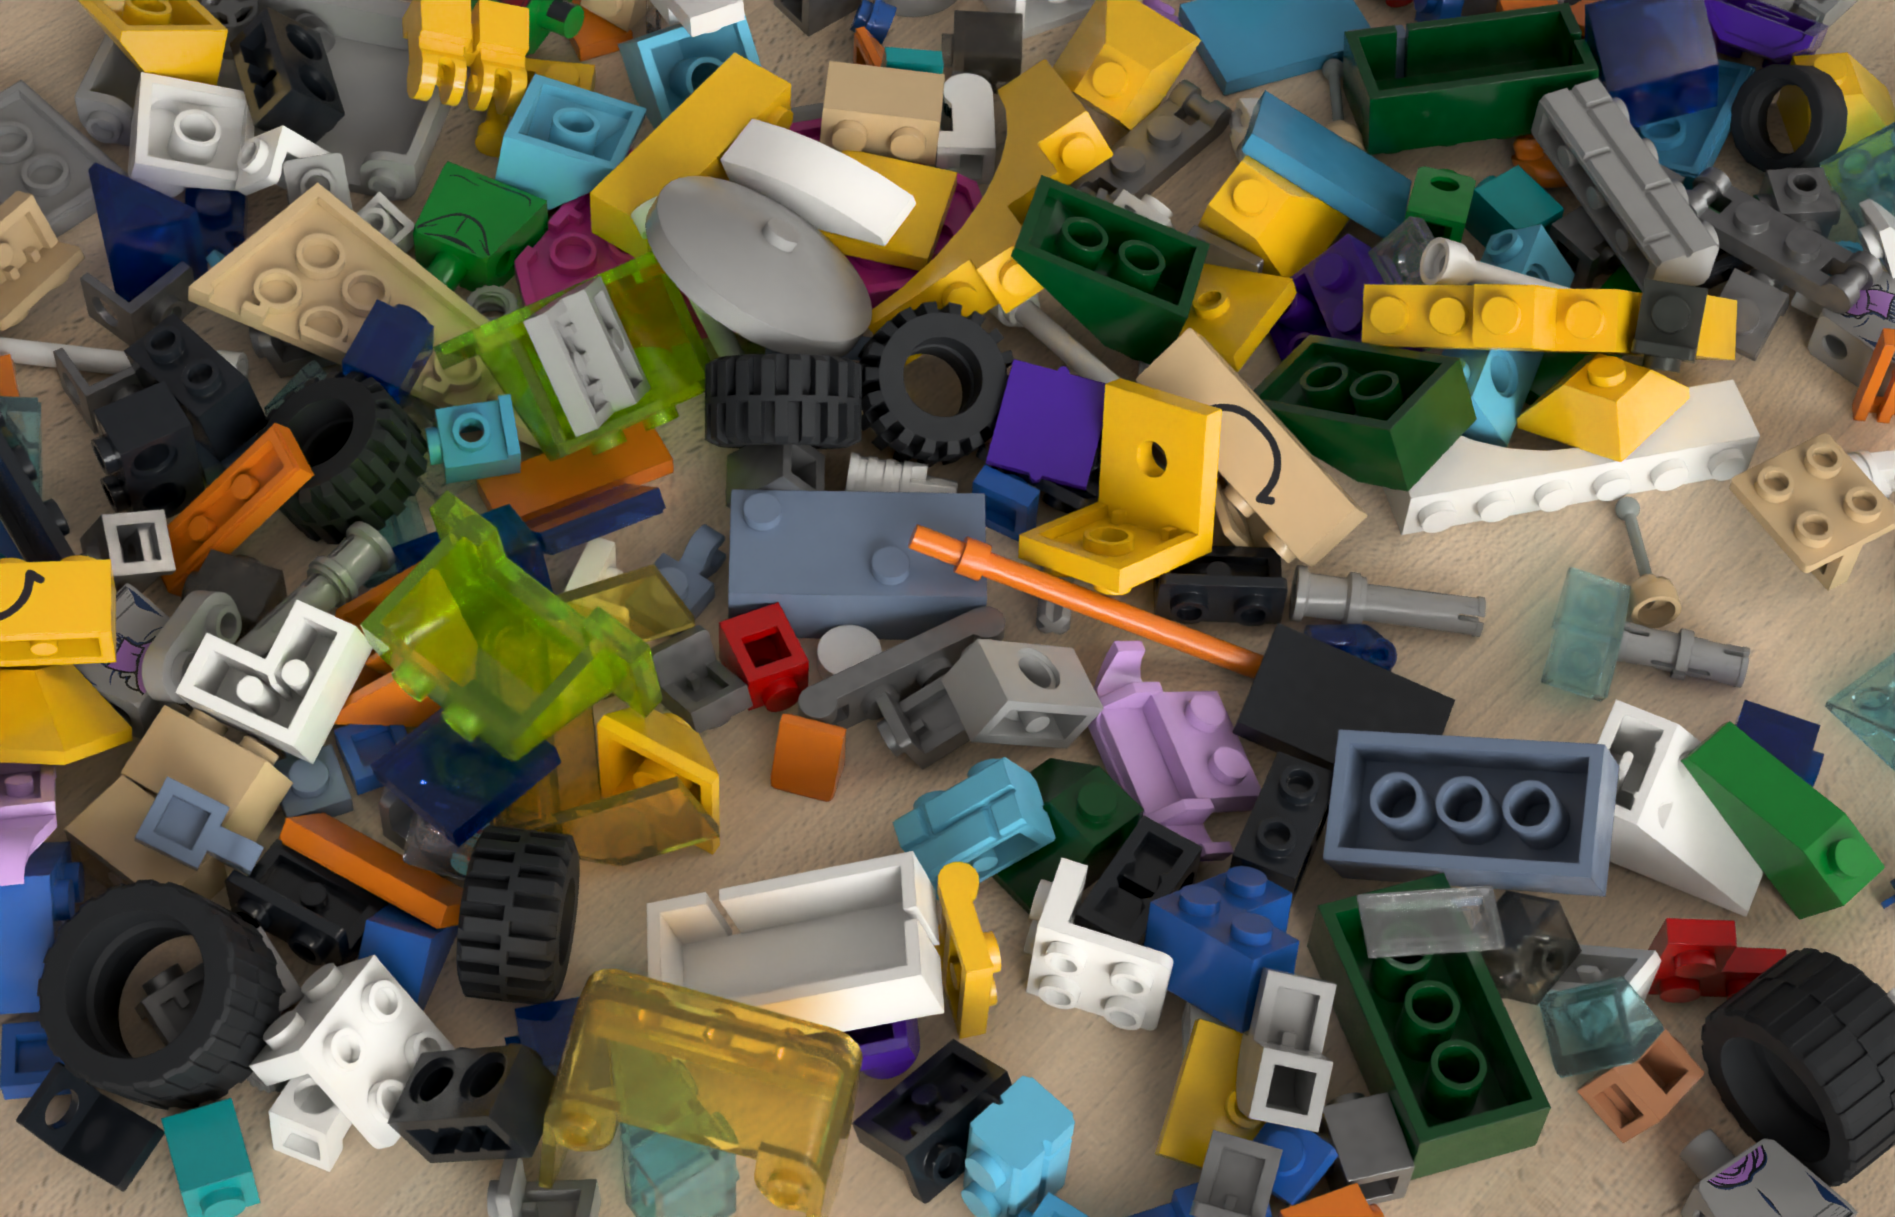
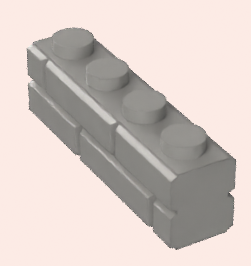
M1598 78L1575 85L1570 91L1568 88L1545 94L1538 102L1531 133L1642 293L1645 279L1694 287L1704 284L1709 279L1719 250L1717 233L1709 222H1701L1689 206L1688 195L1683 184L1677 179L1671 180L1661 167L1653 142L1648 138L1641 139L1633 128L1624 102L1618 97L1612 98Z

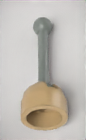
M1336 58L1329 59L1323 64L1322 73L1329 80L1333 121L1325 127L1365 152L1363 137L1358 126L1344 121L1340 78L1343 76V63Z
M1623 497L1616 503L1615 512L1621 520L1625 521L1640 575L1638 579L1633 581L1628 591L1627 604L1634 624L1643 625L1648 628H1659L1673 622L1680 615L1681 603L1677 590L1670 579L1663 576L1656 577V575L1652 574L1636 518L1640 513V505L1632 497Z

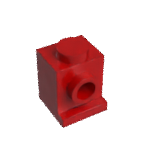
M779 602L719 622V659L727 669L747 684L753 704L752 707L748 708V711L765 705L766 709L770 712H780L795 705L799 701L801 692L808 687L809 660Z

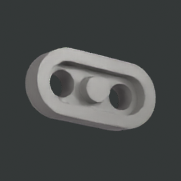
M196 590L184 598L149 645L143 658L142 681L146 692L152 699L158 702L187 703L175 692L206 633L233 645L235 644L240 635L242 623L237 605L230 595L224 592Z

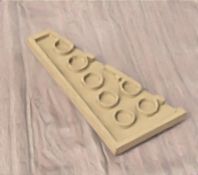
M318 182L189 286L188 301L351 370L362 372L365 376L373 377L377 381L441 408L498 400L500 395L511 394L518 440L545 452L553 450L573 431L542 362Z

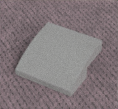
M601 276L588 280L563 294L523 321L575 437L598 429L614 412L636 404L651 389Z

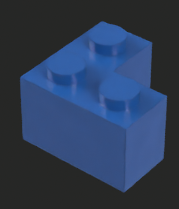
M70 841L42 843L28 858L25 866L24 884L0 886V1014L34 1013L40 1010V997L37 996L38 979L42 977L45 965L43 960L49 947H52L58 936L57 932L64 922L74 916L75 903H83L84 868L82 862H72Z
M1237 866L1230 868L1227 872L1193 885H1187L1179 891L1151 901L1144 947L1166 953L1173 959L1174 963L1167 990L1240 1033L1250 1030L1263 967L1293 974L1295 971L1299 940L1286 933L1293 893L1268 880L1266 875L1260 870Z

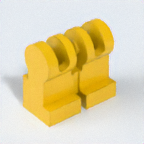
M412 0L402 18L403 38L408 39L409 50L407 93L409 98L428 101L433 94L435 85H437L441 103L443 105L457 106L464 92L468 66L470 67V76L467 83L469 108L484 112L488 108L493 96L497 113L513 117L527 89L525 55L529 51V8L489 0H478L471 11V0Z

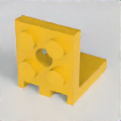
M1122 378L1106 383L1098 502L1019 534L1018 558L1042 566L1045 573L1055 577H1073L1093 584L1094 590L1099 593L1123 595L1129 593L1132 587L1150 579L1158 578L1161 574L1170 573L1171 570L1211 553L1222 409ZM1153 442L1157 443L1166 455V470L1160 468L1153 458Z

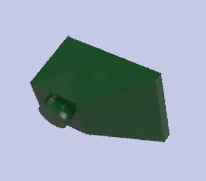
M1049 758L1029 772L1037 782L1044 802L1042 807L1048 813L1056 839L991 876L1029 915L1041 879L1050 882L1054 881L1061 858L1088 865L1084 885L1085 890L1100 879L1143 817L1144 809L1098 765Z

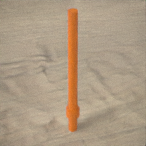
M916 524L908 543L909 549L954 565V573L975 581H979L983 576L1254 679L1263 658L1261 654L992 553V545L967 536L964 541L919 524Z

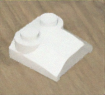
M141 72L136 90L130 134L128 175L132 184L142 193L154 198L177 196L185 187L237 191L235 190V185L240 170L237 165L238 156L247 140L254 137L255 130L244 91Z

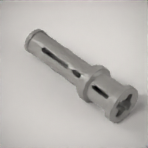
M362 521L354 522L346 530V539L327 557L317 556L309 564L307 579L265 616L246 636L240 639L235 646L266 659L296 600L326 613L334 607L339 608L359 597L358 588L377 571L386 572L395 563V554L392 547L369 524Z
M1297 565L1295 568L1289 603L1290 621L1301 622L1304 616L1341 621L1343 628L1354 629L1355 626H1361L1362 621L1469 634L1473 637H1480L1484 623L1479 622L1478 617H1485L1486 611L1485 597H1468L1367 584V577L1361 576V573L1350 572L1347 577L1314 574L1309 572L1308 566Z

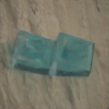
M1573 567L1568 569L1551 627L1555 629L1541 683L1600 702L1608 697L1622 641L1631 586Z

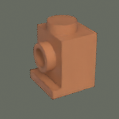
M1657 1021L1629 1039L1592 1079L1585 1082L1577 1092L1620 1141L1625 1143L1660 1122L1705 1072L1690 1057L1681 1042L1674 1038Z

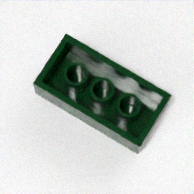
M1444 872L1317 905L1307 944L1308 950L1321 980L1337 984L1332 1006L1370 1095L1385 1092L1389 1094L1415 1165L1410 1180L1535 1146L1551 1106Z

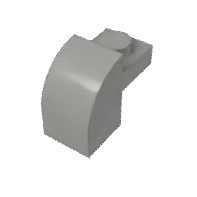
M1263 967L1249 1034L1243 1033L1237 1066V1105L1245 1116L1250 1119L1319 1132L1333 1067V1061L1322 1055L1337 984L1331 981Z

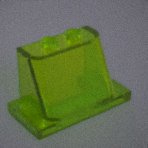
M652 251L433 347L443 370L479 355L505 395L511 394L513 408L549 461L563 458L589 446L593 456L626 442L627 439L623 430L634 424L642 422L645 431H648L680 417L676 405L705 392V364L711 361L679 288L663 270ZM601 276L651 389L636 404L614 412L598 429L575 437L523 321L563 294L588 280Z
M448 490L429 508L440 542L360 624L368 643L394 669L391 676L408 695L419 702H422L428 696L444 709L441 713L443 719L461 737L472 742L478 736L501 755L512 761H518L611 693L644 718L663 700L650 646L599 606L587 618L575 611L509 560L505 555L497 528Z

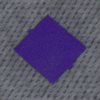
M1013 359L985 464L1028 475L1032 483H1039L1041 479L1086 490L1103 426L1106 383L1069 374L1070 371L1066 366H1061L1058 370Z

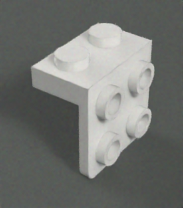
M1061 858L1054 881L1050 882L1041 879L1029 915L1032 923L1024 946V952L1032 954L1026 992L1039 996L1048 1005L1059 1009L1078 1008L1104 1016L1109 1023L1122 1029L1137 1030L1143 1028L1149 1031L1155 1030L1161 1017L1174 963L1173 959L1166 953L1074 925L1075 913L1081 906L1088 865Z
M375 955L338 967L334 963L326 964L305 981L301 988V992L305 996L295 1009L279 1017L265 1031L263 1040L267 1045L255 1057L249 1067L266 1086L309 1074L374 1148L383 1149L393 1146L401 1135L387 1122L421 1053L455 1050V1048Z

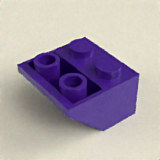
M1347 234L1290 277L1293 278L1297 294L1269 331L1281 361L1310 334L1362 342L1364 284L1400 285L1389 258L1352 235ZM1400 348V349H1406V350H1413V351L1423 352V351H1425L1427 348Z

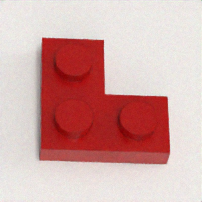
M1666 918L1648 950H1656L1662 960L1648 995H1659L1661 1000L1669 1003L1691 1002L1697 1000L1700 996L1726 997L1728 1000L1787 955L1786 949L1737 947L1734 920Z

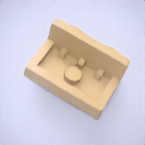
M16 191L0 205V331H5L22 322L28 315L29 309L50 290L65 283L70 276V272L85 259L79 246L58 241L34 196L21 191Z

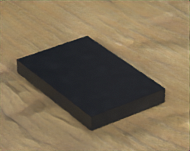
M1278 623L1272 633L1232 733L1274 752L1280 751L1334 772L1339 730L1443 735L1455 699Z

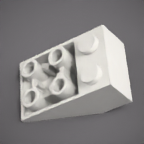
M1616 699L1597 743L1605 744L1619 765L1609 862L1746 917L1764 872L1681 762L1701 741L1675 722Z

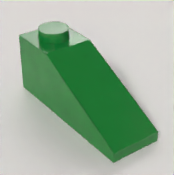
M1729 721L1722 724L1681 760L1799 920L1844 906L1885 868L1846 813L1732 722Z

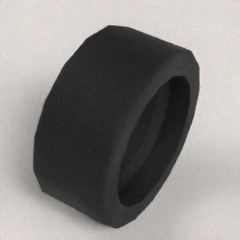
M1772 64L1755 71L1741 85L1732 105L1730 128L1735 147L1747 163L1763 172L1784 168L1823 167L1837 153L1846 134L1848 110L1843 92L1831 75L1814 66ZM1786 85L1800 87L1807 96L1811 109L1810 130L1804 143L1793 153L1779 152L1770 141L1767 130L1769 106L1773 97Z

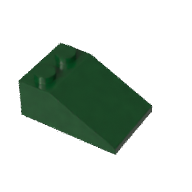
M1041 175L1011 257L1105 347L1120 352L1133 360L1142 361L1150 365L1177 340L1188 318L1210 244Z
M1312 334L1294 349L1253 390L1313 456L1357 482L1407 492L1477 420L1460 358Z

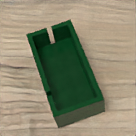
M1569 3L1406 24L1403 78H1395L1397 29L1395 25L1344 32L1343 90L1369 155L1382 153L1396 154L1405 150L1435 146L1450 147L1458 143L1488 139H1509L1514 136L1532 134L1531 129L1538 102L1545 94L1568 88L1570 91L1575 85L1597 79L1599 68L1586 40L1581 39L1582 31Z

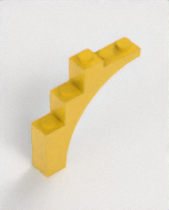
M1043 59L997 90L1006 109L1007 137L1001 162L985 195L962 228L937 256L901 289L872 309V319L868 328L873 335L899 312L909 307L912 310H916L925 302L936 301L938 309H942L949 302L962 305L961 315L966 318L974 311L983 315L998 304L1007 314L1044 289L1011 257L1041 175L1065 185H1070L1114 155L1087 110L1046 59ZM923 354L911 355L907 358L905 366Z
M1364 284L1362 343L1394 348L1601 353L1605 355L1644 357V355L1631 352L1643 293L1620 289H1557L1539 285ZM1707 295L1695 360H1735L1737 300Z

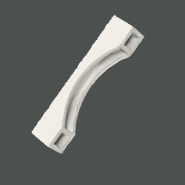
M1734 379L1688 387L1690 398L1622 462L1580 448L1548 451L1510 449L1460 436L1408 492L1383 487L1401 535L1422 531L1437 533L1451 526L1478 521L1497 522L1511 515L1539 510L1553 512L1567 505L1594 500L1613 501L1627 494L1655 489L1669 491L1683 484L1710 479L1718 481L1728 480L1748 469L1760 434Z

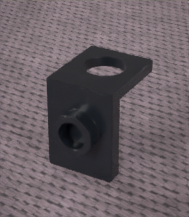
M56 1062L19 1114L16 1122L61 1156L120 1191H126L165 1132L154 1123L103 1095L85 1080L75 1077L64 1068L65 1065L61 1062ZM70 1089L72 1098L68 1111L59 1121L47 1125L45 1113L50 1101L59 1092Z

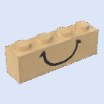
M1189 327L1135 379L1139 384L1222 409L1218 471L1230 483L1222 492L1245 517L1249 518L1254 512L1261 517L1271 528L1263 537L1287 563H1290L1297 557L1300 561L1314 567L1368 516L1214 347L1192 328Z

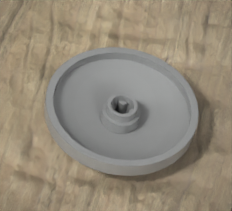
M687 176L675 179L665 185L650 207L645 222L646 235L652 252L663 270L676 286L698 307L742 337L782 354L842 357L854 349L870 325L872 319L871 299L863 280L850 261L817 228L791 209L770 197L727 180L706 176Z

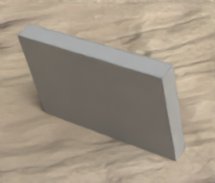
M20 80L0 92V205L16 191L32 194L56 237H59L132 190L129 175L24 81Z

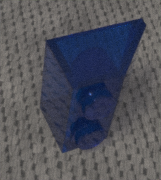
M1601 0L1585 4V40L1599 68L1598 80L1612 98L1618 97L1624 102L1633 128L1717 106L1719 62L1704 0Z

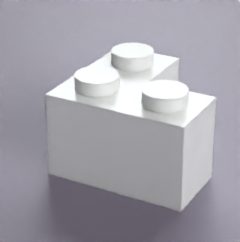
M296 600L266 659L206 633L175 693L190 706L208 714L217 721L314 764L374 646L355 625Z

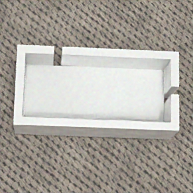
M913 851L719 889L720 903L741 932L732 935V929L706 892L647 903L649 1028L676 1063L944 1013L941 958L934 947L940 945L936 890Z

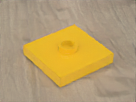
M842 150L843 154L881 174L911 194L916 205L886 246L823 230L819 231L844 255L917 271L922 270L932 260L957 186V172L861 151Z
M1204 263L1188 318L1178 338L1189 327L1203 336L1236 372H1239L1294 300L1297 292L1293 278Z
M1200 1018L1195 1020L1155 1155L1202 1170L1213 1130L1253 1141L1266 1124L1265 1121L1248 1118L1239 1110L1237 1105L1236 1078L1243 1033Z

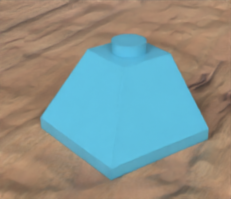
M746 16L745 20L724 26L718 31L704 33L695 37H691L680 23L618 44L635 98L640 107L647 108L646 116L654 129L678 108L734 52L761 67Z
M535 74L503 136L495 180L547 200L548 210L590 193L628 156L645 119L647 108Z

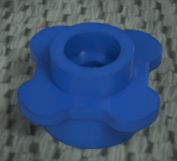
M862 0L850 30L856 33V28L864 26L882 45L892 24L897 7L882 0H874L873 3Z

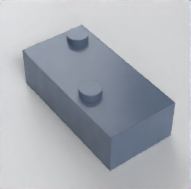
M731 489L728 619L779 602L797 638L821 639L826 632L837 626L857 625L871 631L877 639L909 640L968 611L986 606L987 578L982 576L979 581L964 577L953 572L954 565L908 548V543L916 524L964 541L968 536L986 543L985 494Z
M1339 730L1323 860L1342 878L1405 883L1444 872L1450 886L1606 897L1619 765L1605 744Z

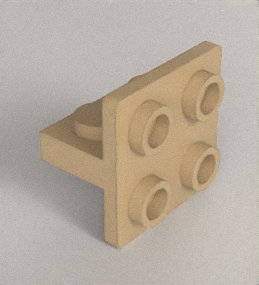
M1821 433L1734 476L1729 486L1731 492L1794 564L1804 573L1812 572L1827 591L1848 581L1864 544L1895 529V506L1828 433Z

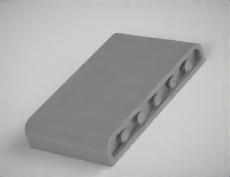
M257 0L259 14L266 7H269L293 20L303 13L316 15L328 26L326 30L336 39L334 47L326 55L345 116L316 145L330 153L338 152L343 156L349 191L375 196L378 192H381L389 201L411 198L417 190L451 106L441 103L437 85H435L433 94L428 101L411 99L408 96L407 72L409 50L408 39L403 38L402 18L411 3L400 0ZM107 34L103 38L74 96L80 122L94 139L103 143L130 146L131 122L141 72ZM222 58L217 86L243 91L235 60ZM255 127L254 137L265 133V131Z

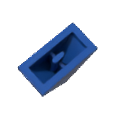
M390 903L366 920L358 960L375 955L424 1011L457 936L458 925L436 929Z

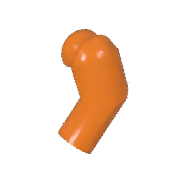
M1532 134L1520 135L1514 140L1513 149L1515 154L1511 156L1514 167L1519 165L1542 188L1569 187Z

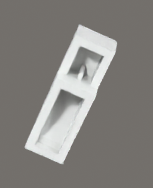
M751 119L720 159L730 182L743 185L770 197L791 209L815 228L881 246H886L916 205L911 194L853 158L814 139L756 119Z

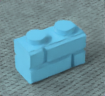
M1006 757L987 759L975 764L969 769L967 779L946 791H932L920 796L914 802L912 811L893 822L900 847L904 852H914L936 890L937 900H939L937 894L938 875L945 865L952 862L967 863L975 868L979 875V883L1056 839L1048 813L1042 807L1044 802L1035 778L1031 773Z
M1022 1075L1000 1095L999 1104H990L970 1123L965 1159L964 1189L961 1191V1196L966 1206L976 1217H1017L1025 1208L1034 1213L1036 1205L1043 1201L1048 1192L1054 1195L1065 1185L1072 1143L1071 1137L1073 1136L1075 1125L1073 1113L1033 1077L1029 1078Z

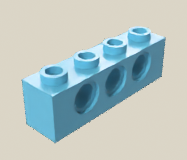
M1542 224L1517 230L1508 229L1491 235L1480 262L1569 288L1575 276ZM1475 349L1443 350L1441 355L1460 358L1477 418L1461 436L1501 447L1508 446L1517 423V417L1521 413L1544 352Z

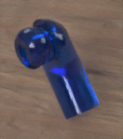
M1316 624L1305 626L1304 634L1390 672L1397 662L1398 654L1393 643L1366 624Z

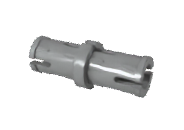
M1623 621L1617 640L1615 661L1640 664L1670 672V678L1684 680L1685 675L1741 688L1748 669L1750 648L1694 637V631L1681 628L1679 633Z

